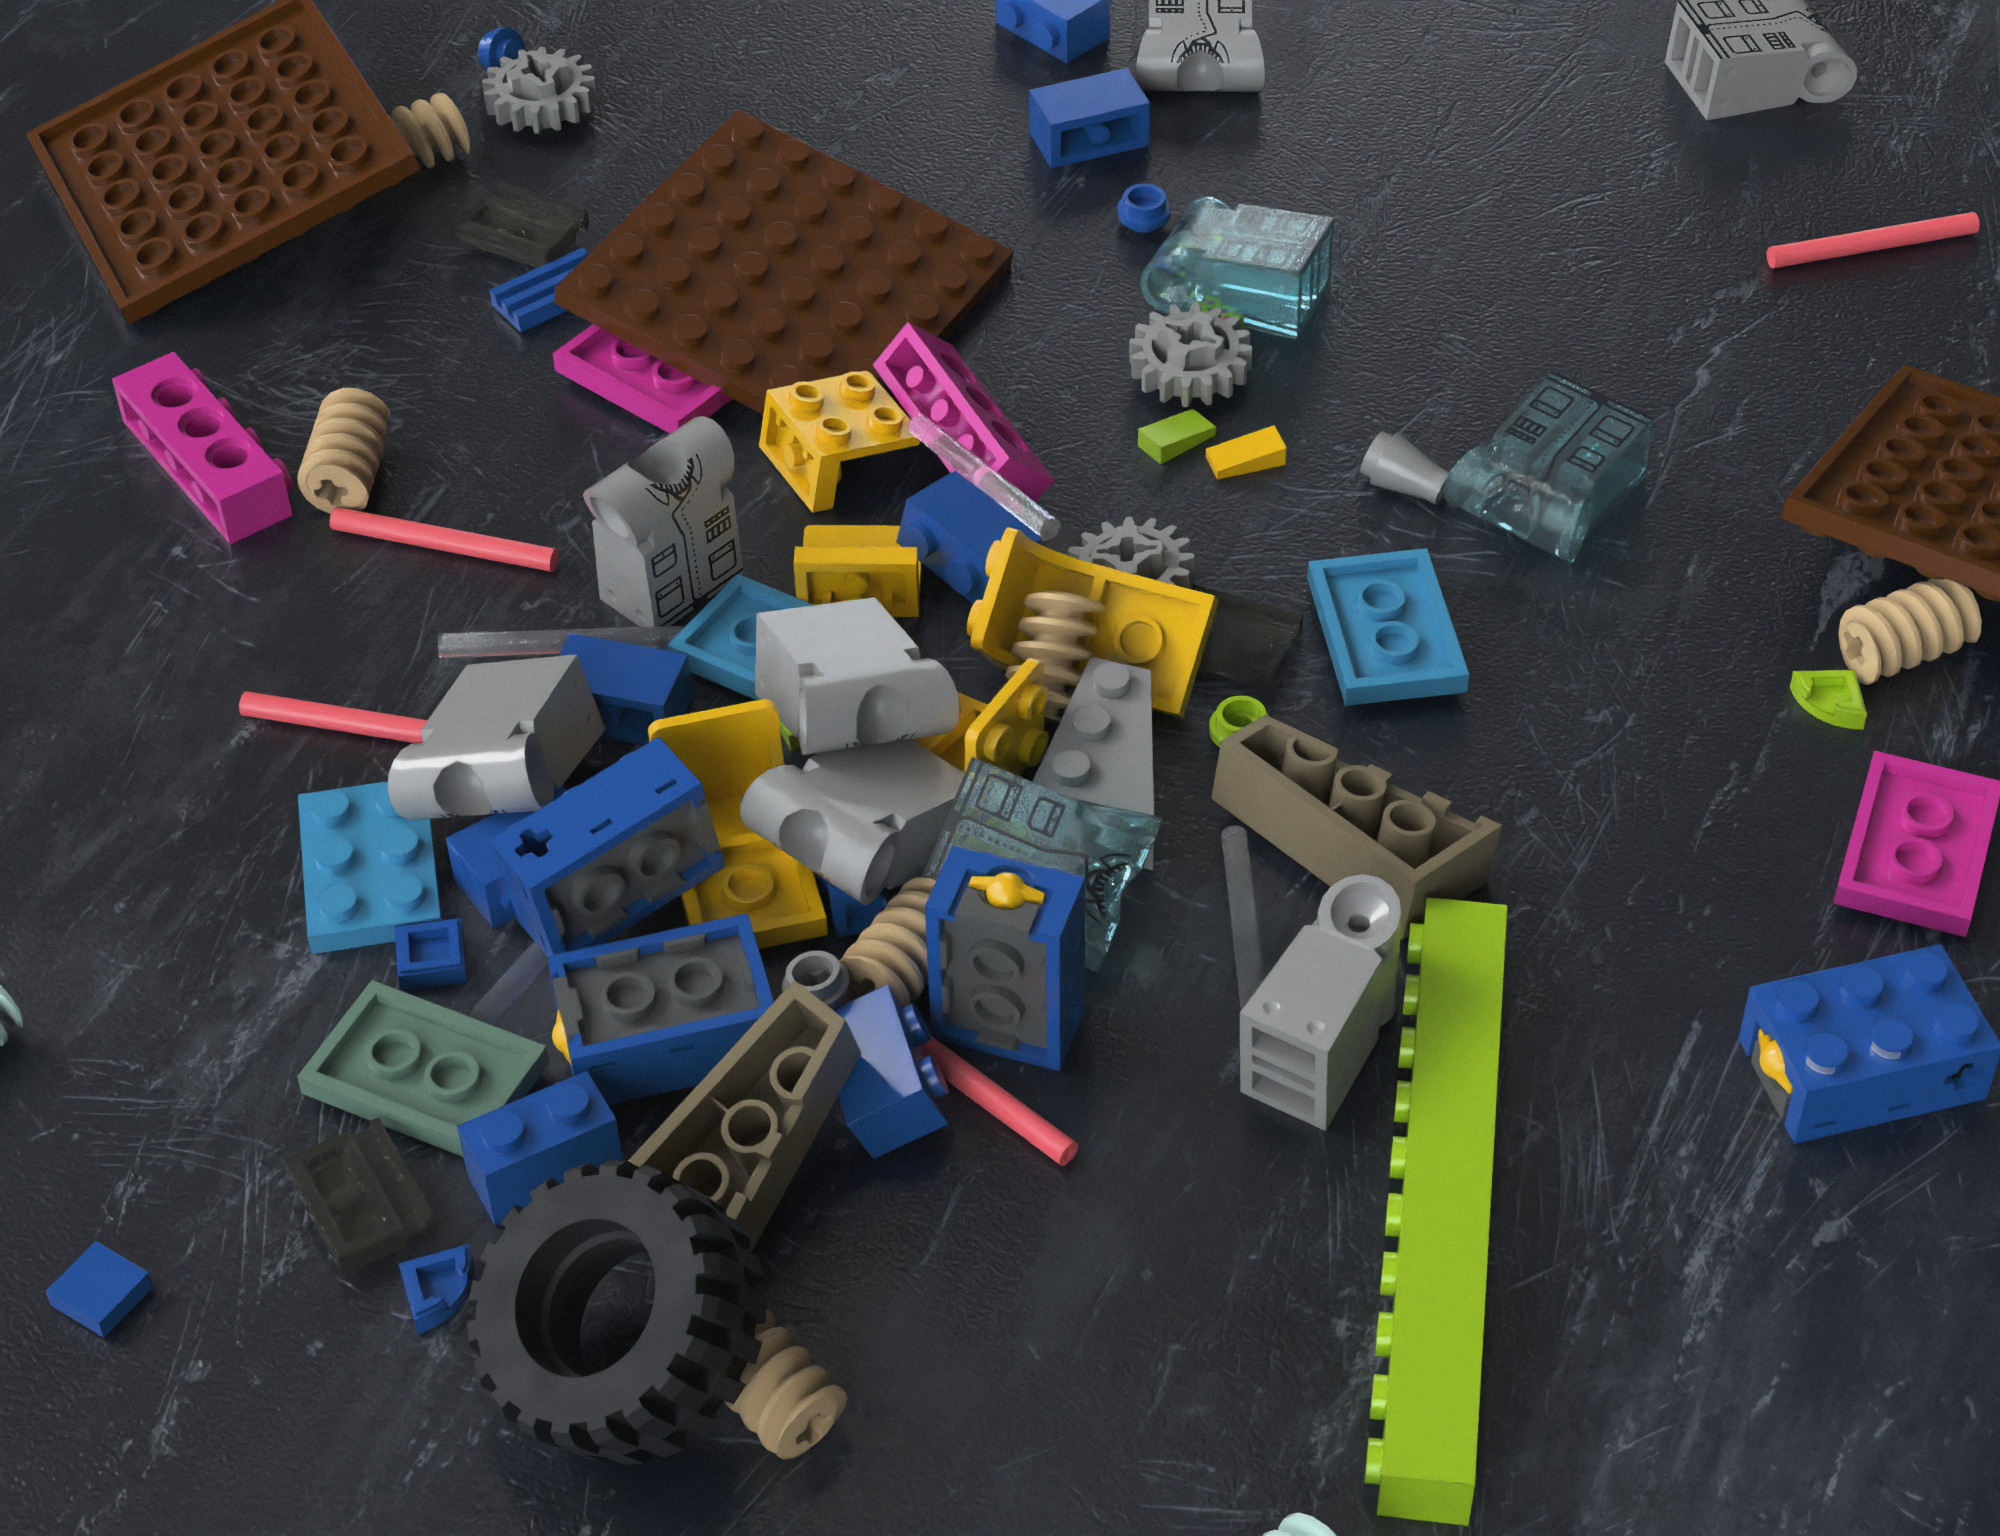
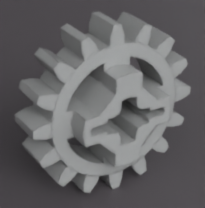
M539 47L537 51L526 52L523 49L518 50L517 59L512 60L508 57H501V68L489 67L487 69L488 78L482 79L487 114L496 115V122L500 126L512 121L513 131L519 132L525 126H532L534 133H540L542 129L553 128L556 131L561 130L562 121L580 122L579 112L590 113L592 111L591 101L597 100L595 77L593 76L591 64L583 65L582 56L579 54L566 58V51L562 48L554 54H547L545 47Z
M1193 303L1189 312H1181L1180 308L1173 304L1170 305V313L1166 317L1153 311L1149 314V325L1137 324L1135 326V338L1129 341L1131 376L1133 379H1142V391L1144 393L1159 389L1160 402L1166 403L1173 396L1181 397L1182 407H1188L1192 398L1200 397L1205 405H1211L1212 394L1218 392L1220 395L1229 398L1233 396V384L1245 385L1247 382V370H1252L1249 330H1239V318L1236 316L1222 320L1221 308L1215 307L1209 313L1201 312L1199 303Z
M1126 517L1123 526L1116 528L1107 521L1101 523L1102 534L1096 536L1092 533L1084 532L1081 535L1083 547H1070L1068 549V556L1193 590L1192 580L1197 579L1195 558L1191 552L1188 537L1178 539L1177 527L1174 525L1159 531L1155 518H1150L1143 526L1135 525L1132 517Z

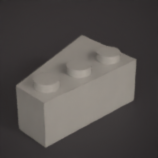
M1090 657L1030 786V814L1039 797H1046L1066 806L1053 838L1036 832L1038 842L1097 857L1115 853L1128 854L1132 856H1111L1105 859L1121 863L1129 862V865L1153 870L1154 781L1151 670ZM1041 800L1031 821V826L1043 831L1053 804ZM1061 807L1056 808L1052 819L1055 818L1057 820ZM1052 819L1047 829L1049 834H1051L1055 825Z

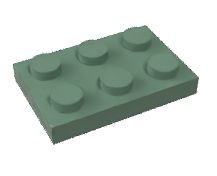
M371 980L299 1073L297 1079L301 1094L463 1157L457 1126L526 1097L548 1066L549 1057L546 1045Z

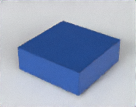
M461 918L395 926L397 973L401 991L468 983L465 939Z
M95 1241L46 1290V1294L52 1307L105 1338L154 1286L149 1272Z

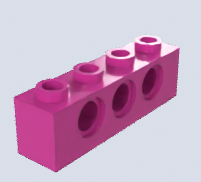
M907 322L873 364L874 368L951 473L956 470L1021 521L1055 480L954 346Z
M171 352L112 378L123 422L230 545L293 516L287 492L293 489V483L286 466L279 458L271 459L265 453L258 435L251 427L244 429L237 422L234 411L225 398L216 399L210 392L209 386L199 369L193 368L190 370L175 352Z

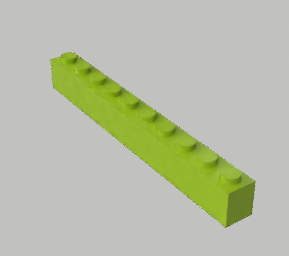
M1426 897L1424 924L1410 923L1407 963L1420 964L1419 975L1406 974L1403 1015L1416 1016L1415 1028L1402 1026L1398 1068L1412 1069L1411 1082L1397 1081L1394 1122L1407 1123L1406 1137L1393 1136L1389 1178L1402 1179L1403 1186L1402 1194L1388 1193L1385 1236L1398 1237L1397 1253L1384 1251L1380 1295L1393 1296L1394 1301L1393 1313L1379 1312L1375 1346V1356L1388 1357L1389 1365L1388 1375L1374 1374L1370 1407V1419L1384 1420L1383 1439L1368 1438L1364 1484L1379 1485L1377 1516L1469 1526L1476 1477L1507 905Z

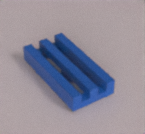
M580 248L490 289L492 306L520 332L567 312L568 310L554 303L555 287L589 253L584 248Z

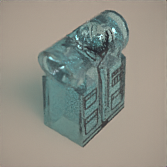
M1202 196L1196 198L1173 227L1172 234L1164 241L1142 271L1139 282L1141 293L1150 305L1160 311L1170 313V305L1173 304L1177 305L1181 312H1188L1193 303H1199L1201 312L1209 313L1213 308L1219 307L1221 308V317L1230 318L1236 316L1239 318V326L1297 339L1331 285L1334 217L1239 204L1235 210H1232L1226 203L1215 197Z
M1552 371L1493 434L1490 445L1482 444L1471 449L1454 465L1445 481L1443 489L1444 499L1449 504L1498 528L1512 532L1522 540L1568 563H1572L1582 546L1586 533L1590 534L1645 479L1653 418Z
M972 757L921 878L937 880L952 846L977 852H988L999 857L1045 868H1056L1066 873L1085 877V967L1095 973H1099L1120 923L1122 893L1143 869L1163 819L1131 810L1086 805Z

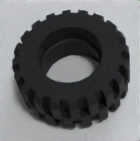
M608 1160L598 1168L590 1163H586L564 1172V1183L550 1178L532 1190L529 1194L533 1201L525 1208L519 1205L514 1206L501 1221V1224L506 1229L497 1243L488 1241L480 1258L481 1262L486 1263L481 1281H472L469 1296V1305L476 1307V1320L467 1321L469 1348L481 1353V1357L473 1361L474 1370L481 1388L492 1391L490 1394L492 1405L504 1419L517 1423L520 1431L540 1441L602 1463L613 1460L623 1465L642 1464L652 1457V1453L665 1458L683 1450L688 1445L686 1434L689 1432L703 1437L720 1421L721 1418L716 1411L723 1402L726 1401L734 1405L746 1386L745 1383L739 1380L747 1362L756 1364L762 1342L754 1339L756 1324H765L767 1298L756 1293L755 1286L763 1283L764 1274L759 1256L747 1251L750 1247V1237L738 1221L726 1215V1208L710 1197L647 1165L640 1168L629 1161ZM648 1251L655 1276L654 1303L648 1323L638 1341L623 1358L611 1367L599 1373L589 1375L583 1361L580 1346L581 1323L588 1300L601 1279L613 1267L626 1258Z

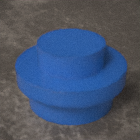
M499 27L486 33L478 47V59L482 68L486 71L489 67L501 68L500 58L503 56L512 60L517 59L518 50H525L523 39L516 30L506 27Z
M1136 184L1127 188L1123 193V198L1117 205V217L1126 227L1137 232L1147 233L1164 226L1171 217V204L1160 187L1152 184Z

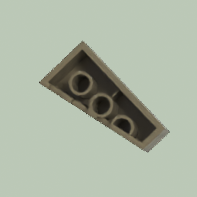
M1267 715L1260 717L1222 740L1211 799L1330 887L1345 877L1360 874L1379 877L1391 885L1400 899L1402 914L1400 938L1402 940L1409 936L1410 923L1424 924L1426 897L1463 900L1488 883L1502 829L1501 824L1482 815L1475 823L1450 812L1452 801L1430 791H1427L1423 798L1390 784L1392 773L1372 764H1369L1368 767L1349 765L1337 759L1338 748Z
M794 980L628 1161L640 1168L647 1165L710 1197L726 1208V1215L738 1221L750 1237V1247L747 1251L752 1253L861 1055L859 1046L846 1020Z

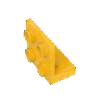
M848 372L841 376L810 382H797L790 386L767 390L759 447L810 511L815 513L833 509L836 486L841 480L842 475L841 461L917 446L920 444L922 433L870 372Z
M808 525L804 529L803 547L795 546L793 565L796 598L813 605L875 597L892 617H919L922 563L918 560L917 547H901L896 543L900 526Z

